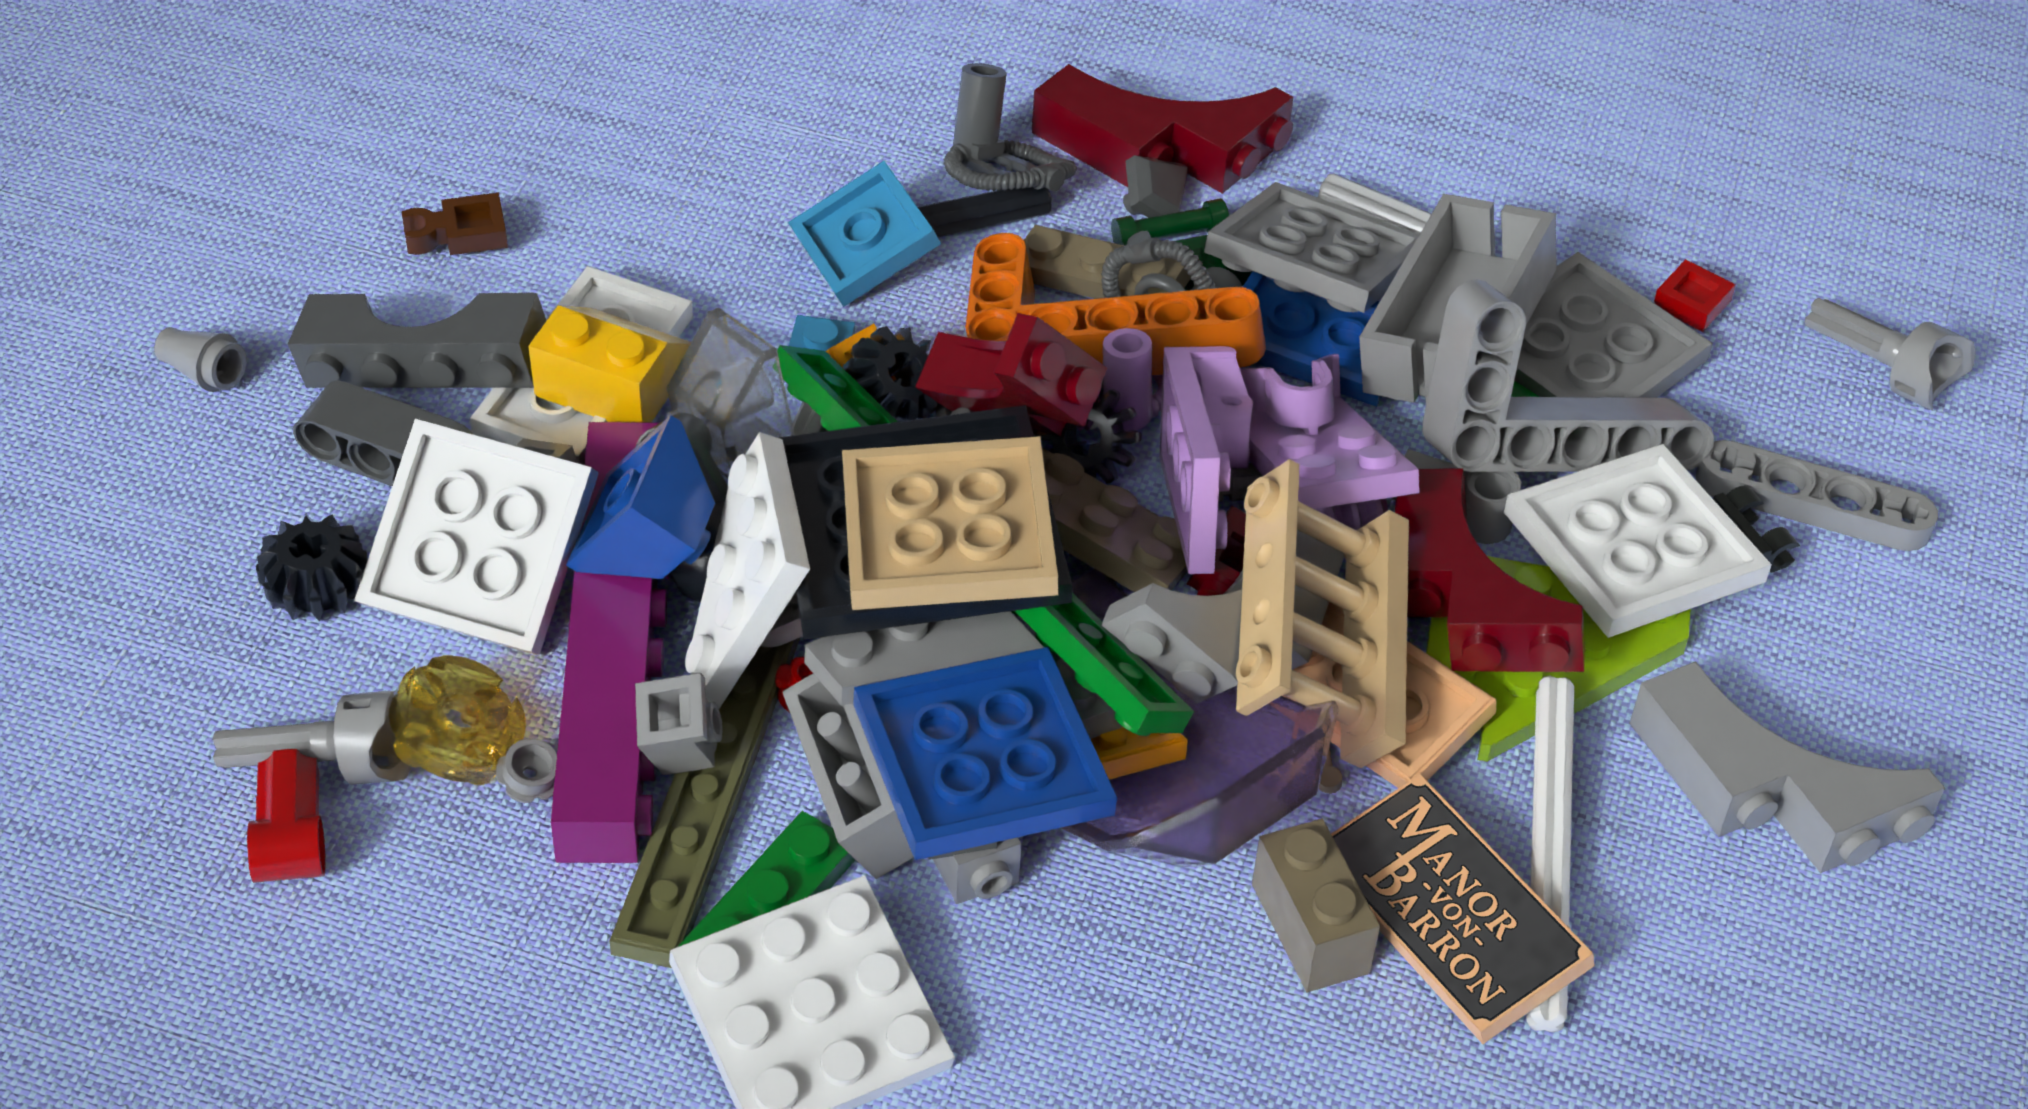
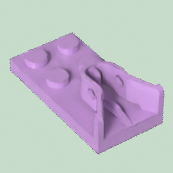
M1164 347L1159 458L1188 574H1214L1216 549H1225L1227 545V518L1225 510H1219V492L1229 491L1230 469L1248 468L1251 451L1249 449V435L1253 400L1248 395L1236 359V350L1232 347Z
M1339 354L1326 355L1312 361L1313 386L1297 387L1289 385L1271 367L1240 369L1248 395L1253 400L1249 435V449L1251 450L1249 461L1263 476L1288 459L1300 464L1299 502L1313 509L1419 493V469L1341 398Z

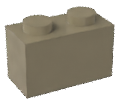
M1323 818L1259 836L1252 886L1306 993L1370 974L1380 925Z

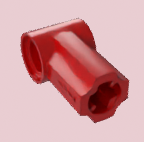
M297 749L274 750L269 758L258 763L256 820L249 821L247 828L248 863L253 883L325 876L326 851L323 823L319 815V768L317 758L303 755Z

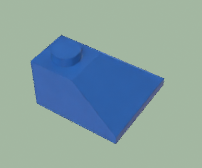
M670 415L606 473L566 566L582 573L663 579L683 561L690 565L702 554L711 537V532L705 529L715 502L680 420Z

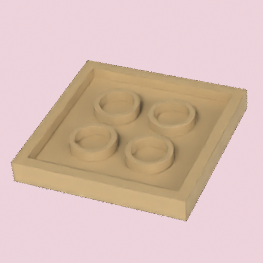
M1040 436L842 450L852 610L1058 596V573Z

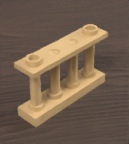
M1288 459L1249 485L1244 500L1246 522L1239 660L1236 666V679L1238 681L1236 711L1248 716L1284 695L1339 721L1341 727L1340 759L1362 768L1403 746L1406 741L1409 520L1388 510L1363 527L1355 530L1299 502L1300 464ZM1297 530L1344 553L1346 559L1345 580L1296 556ZM1295 585L1343 608L1344 636L1294 612ZM1293 641L1341 664L1343 670L1342 693L1292 670Z

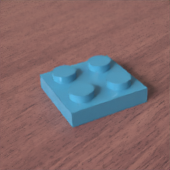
M885 160L788 222L843 307L941 244L933 228Z

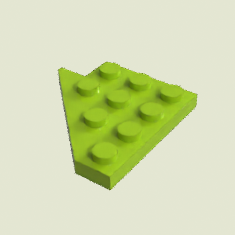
M1487 556L1502 571L1518 582L1542 594L1580 605L1549 566ZM1583 608L1585 637L1584 672L1454 671L1496 699V714L1481 727L1477 760L1488 762L1535 736L1536 691L1542 678L1553 676L1555 678L1566 677L1570 679L1574 685L1575 714L1683 655L1689 638L1691 609L1608 638ZM1430 618L1426 653L1451 669L1447 618Z

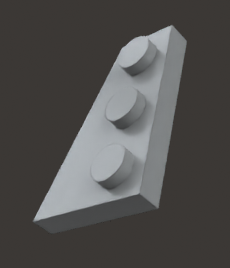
M1009 611L821 637L805 644L804 663L842 706L853 704L854 687L1044 647Z

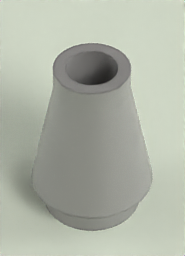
M168 327L159 333L154 345L155 356L158 360L171 365L209 392L229 390L235 387L242 379L246 370V352L237 343L235 338L229 334L184 331Z

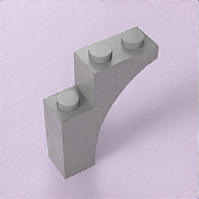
M1297 530L1296 556L1338 576L1345 556L1344 553ZM1243 570L1223 595H1189L1152 583L1110 604L1102 626L1123 642L1131 652L1141 657L1169 680L1178 691L1187 695L1196 704L1237 686L1238 683L1236 679V666L1239 660ZM1295 585L1294 612L1321 625L1329 601ZM1294 641L1292 646V670L1308 663L1312 654V650Z
M1696 661L1641 682L1629 723L1718 837L1742 827L1749 830L1755 829L1766 823L1774 815L1820 874L1844 863H1847L1849 866L1858 865L1866 861L1882 847L1899 840L1903 843H1909L1923 836L1934 824L1935 817L1933 815L1945 790V787L1929 768L1894 770L1859 766L1828 758L1785 740L1763 727L1739 709L1710 680Z

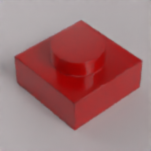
M1685 259L1657 289L1654 304L1676 319L1704 332L1731 302L1736 284Z

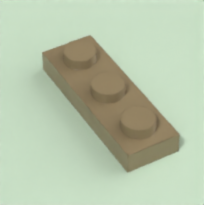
M1034 225L1024 239L1033 284L1094 299L1105 297L1103 295L1101 273L1106 257L1114 249L1124 246L1039 225ZM1169 258L1140 264H1131L1129 262L1123 265L1119 271L1118 286L1120 287L1121 296H1132L1135 293L1137 283L1145 275L1151 273L1164 274L1176 280L1184 288L1191 279V275H1188V270L1184 269L1185 266H1182L1181 262ZM1160 288L1148 289V294L1167 293Z

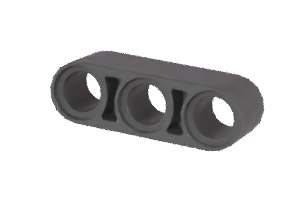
M338 380L330 382L293 426V434L297 443L312 457L389 486H393L415 419L469 434L473 433L464 425L452 419Z

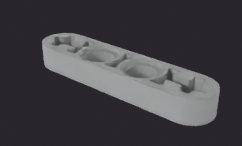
M1714 441L1708 458L1703 459L1702 454L1701 465L1697 467L1696 481L1712 497L1720 493L1726 495L1731 490L1746 485L1764 503L1757 507H1751L1752 509L1897 550L1913 551L1926 546L1938 519V510L1934 503L1918 492L1735 441ZM1720 467L1731 470V473L1720 470ZM1752 475L1759 476L1758 482L1751 480ZM1774 480L1789 481L1795 484L1800 492L1794 494L1781 492L1773 487L1771 482ZM1838 496L1847 497L1859 504L1861 509L1854 511L1844 510L1836 506L1831 498ZM1874 509L1881 510L1879 515L1872 513ZM1902 518L1911 520V523L1902 521Z

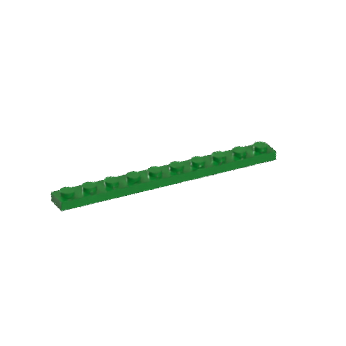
M779 345L770 367L788 384L787 390L792 396L807 403L821 417L820 423L826 430L832 431L898 422L826 351ZM1073 592L1072 603L1011 611L1013 614L1020 616L1036 632L1035 638L1043 647H1048L1051 652L1058 654L1075 671L1074 677L1081 686L1098 694L1115 711V719L1122 727L1141 736H1148L1151 733H1183L1194 710L1145 662L1102 626L1103 621Z

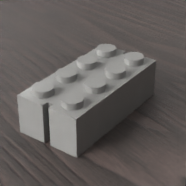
M1443 194L1359 336L1363 392L1412 403L1416 401L1419 395L1424 396L1427 403L1446 305L1454 290L1466 281L1478 279L1486 281L1523 310L1527 325L1557 269L1556 213L1505 204L1501 210V258L1495 256L1494 202Z

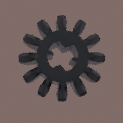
M886 326L875 330L870 335V338H861L853 345L851 351L853 358H850L843 365V369L898 422L916 420L918 418L924 419L936 410L937 402L916 388L928 357L926 352L930 349L931 339L922 340L916 345L913 343L910 327L901 328L893 334ZM891 376H895L897 380L894 382Z
M1115 389L1108 390L1100 402L1098 395L1084 426L1066 422L1061 436L1035 431V437L1040 436L1041 441H1053L1054 448L1048 450L1049 452L1064 454L1075 459L1083 466L1085 473L1096 479L1097 472L1107 484L1118 479L1117 469L1113 461L1125 467L1132 466L1135 462V457L1131 452L1123 448L1122 444L1138 443L1142 439V434L1136 430L1124 431L1122 423L1132 420L1137 415V412L1133 407L1123 409L1117 413L1113 411L1120 398V392ZM1091 420L1093 425L1090 427V430L1099 429L1101 440L1099 443L1090 445L1087 451L1083 448L1087 441L1078 442L1076 432L1078 428L1087 426L1088 421Z
M306 513L302 523L292 525L280 521L278 535L262 537L261 555L257 556L256 572L259 584L263 585L266 599L270 602L272 609L285 608V611L289 613L292 620L297 619L305 612H311L320 622L323 612L326 610L334 609L345 613L348 599H355L368 557L366 550H363L359 536L355 533L353 525L340 526L333 514L320 522H314Z

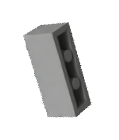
M814 674L784 690L782 693L838 843L875 879L914 858L853 704L841 706Z

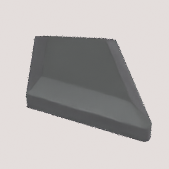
M1136 155L1125 161L1128 194L1124 195L1123 204L1130 214L1137 215L1141 213L1150 218L1180 212L1188 174L1187 165Z

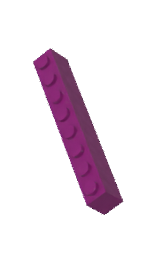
M588 423L585 465L592 467L599 474L580 532L606 473L636 447L642 434L659 423ZM574 571L551 813L556 863H638L640 836L652 835L653 795H643L644 781H656L657 768L637 747L635 683L651 681V677H663L664 641L663 638H654L655 627H666L667 589H657L658 579ZM666 575L663 579H669L670 575Z

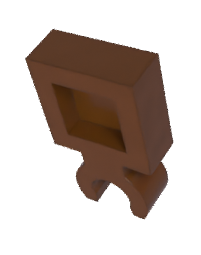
M499 192L442 199V211L432 212L425 208H410L401 212L408 254H425L434 250L438 245L448 244L450 255L508 248Z

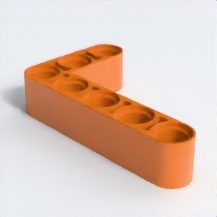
M1013 233L993 234L982 239L974 250L965 326L968 338L1006 341L1017 313L1039 317L1101 364H1103V341L1109 333L1124 328L1143 331L1152 341V375H1163L1164 347H1232L1236 350L1239 368L1250 366L1264 356L1266 344L1258 295L1250 289L1244 287H1224L1034 304L1035 289L1025 241L1019 235Z

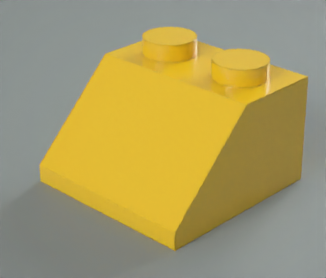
M562 305L556 307L528 346L534 394L536 397L564 407H573V410L593 417L596 415L605 418L607 422L652 423L699 354V344L593 308Z

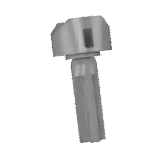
M1821 298L1813 301L1811 304L1812 312L1805 318V326L1892 367L1889 382L1891 391L1933 411L1934 399L1953 382L1971 372L1974 366L1976 354L1974 342L1930 321L1921 323L1907 336L1834 302Z
M395 691L343 695L337 704L334 721L215 731L212 739L216 748L213 759L217 767L256 766L259 762L269 758L274 750L297 749L303 755L317 758V762L337 760L344 780L350 785L393 782L406 779L411 770L413 746L405 738L389 710Z

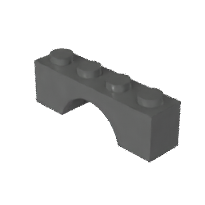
M479 293L466 307L456 314L432 324L414 327L395 326L379 320L373 315L365 294H309L289 339L288 347L306 388H325L330 382L337 380L361 388H534L528 346L545 324L546 318L537 293Z

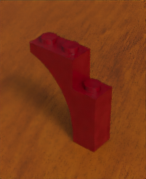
M1068 64L1034 90L1032 133L1128 187L1125 161L1136 155L1185 164L1188 167V175L1223 194L1241 178H1248L1254 172L1257 165L1273 151H1280L1287 144L1293 131V123L1290 120L1294 97L1275 87L1258 94L1220 101L1162 99L1118 88Z
M1017 313L1006 341H987L938 332L916 388L950 411L961 407L967 408L971 412L1026 405L1032 430L1061 436L1066 422L1080 426L1085 425L1093 403L1100 393L1101 383L1107 367L1039 317Z
M1463 468L1419 469V493L1397 496L1395 507L1396 514L1409 520L1407 617L1447 618L1452 671L1584 672L1585 637L1583 606L1542 594L1518 582L1487 557L1478 546L1467 525Z

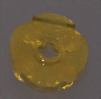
M443 655L432 658L427 666L419 667L416 670L414 666L409 670L394 692L389 707V722L396 737L393 744L394 751L403 763L411 767H421L438 777L458 782H469L480 786L488 784L496 776L495 770L499 758L506 756L507 751L514 743L524 739L526 719L523 707L517 696L511 703L507 694L499 688L503 679L489 667L460 656ZM450 709L461 712L462 722L471 727L464 728L452 723L446 717Z

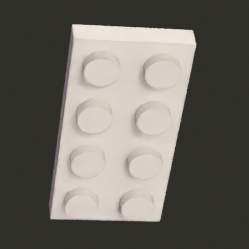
M589 266L584 269L557 304V306L593 308L678 338L693 319L691 300ZM493 388L470 417L471 432L474 435L513 446L523 438L572 445L577 463L585 465L588 423L607 422L605 418L596 415L593 417L573 410V407H564L536 397L534 388Z

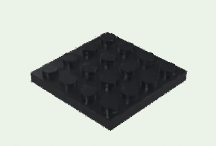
M1026 405L778 437L783 439L810 566L809 572L796 590L803 640L1072 603V581L1047 488L1058 573V596L852 610L842 450L1034 437Z

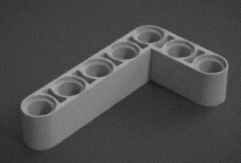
M1478 279L1466 281L1458 286L1450 295L1443 319L1423 418L1422 432L1426 441L1458 468H1463V471L1575 472L1664 444L1686 470H1692L1701 465L1702 454L1703 459L1708 458L1714 445V435L1711 427L1673 399L1642 397H1511L1526 328V317L1523 310L1486 281Z

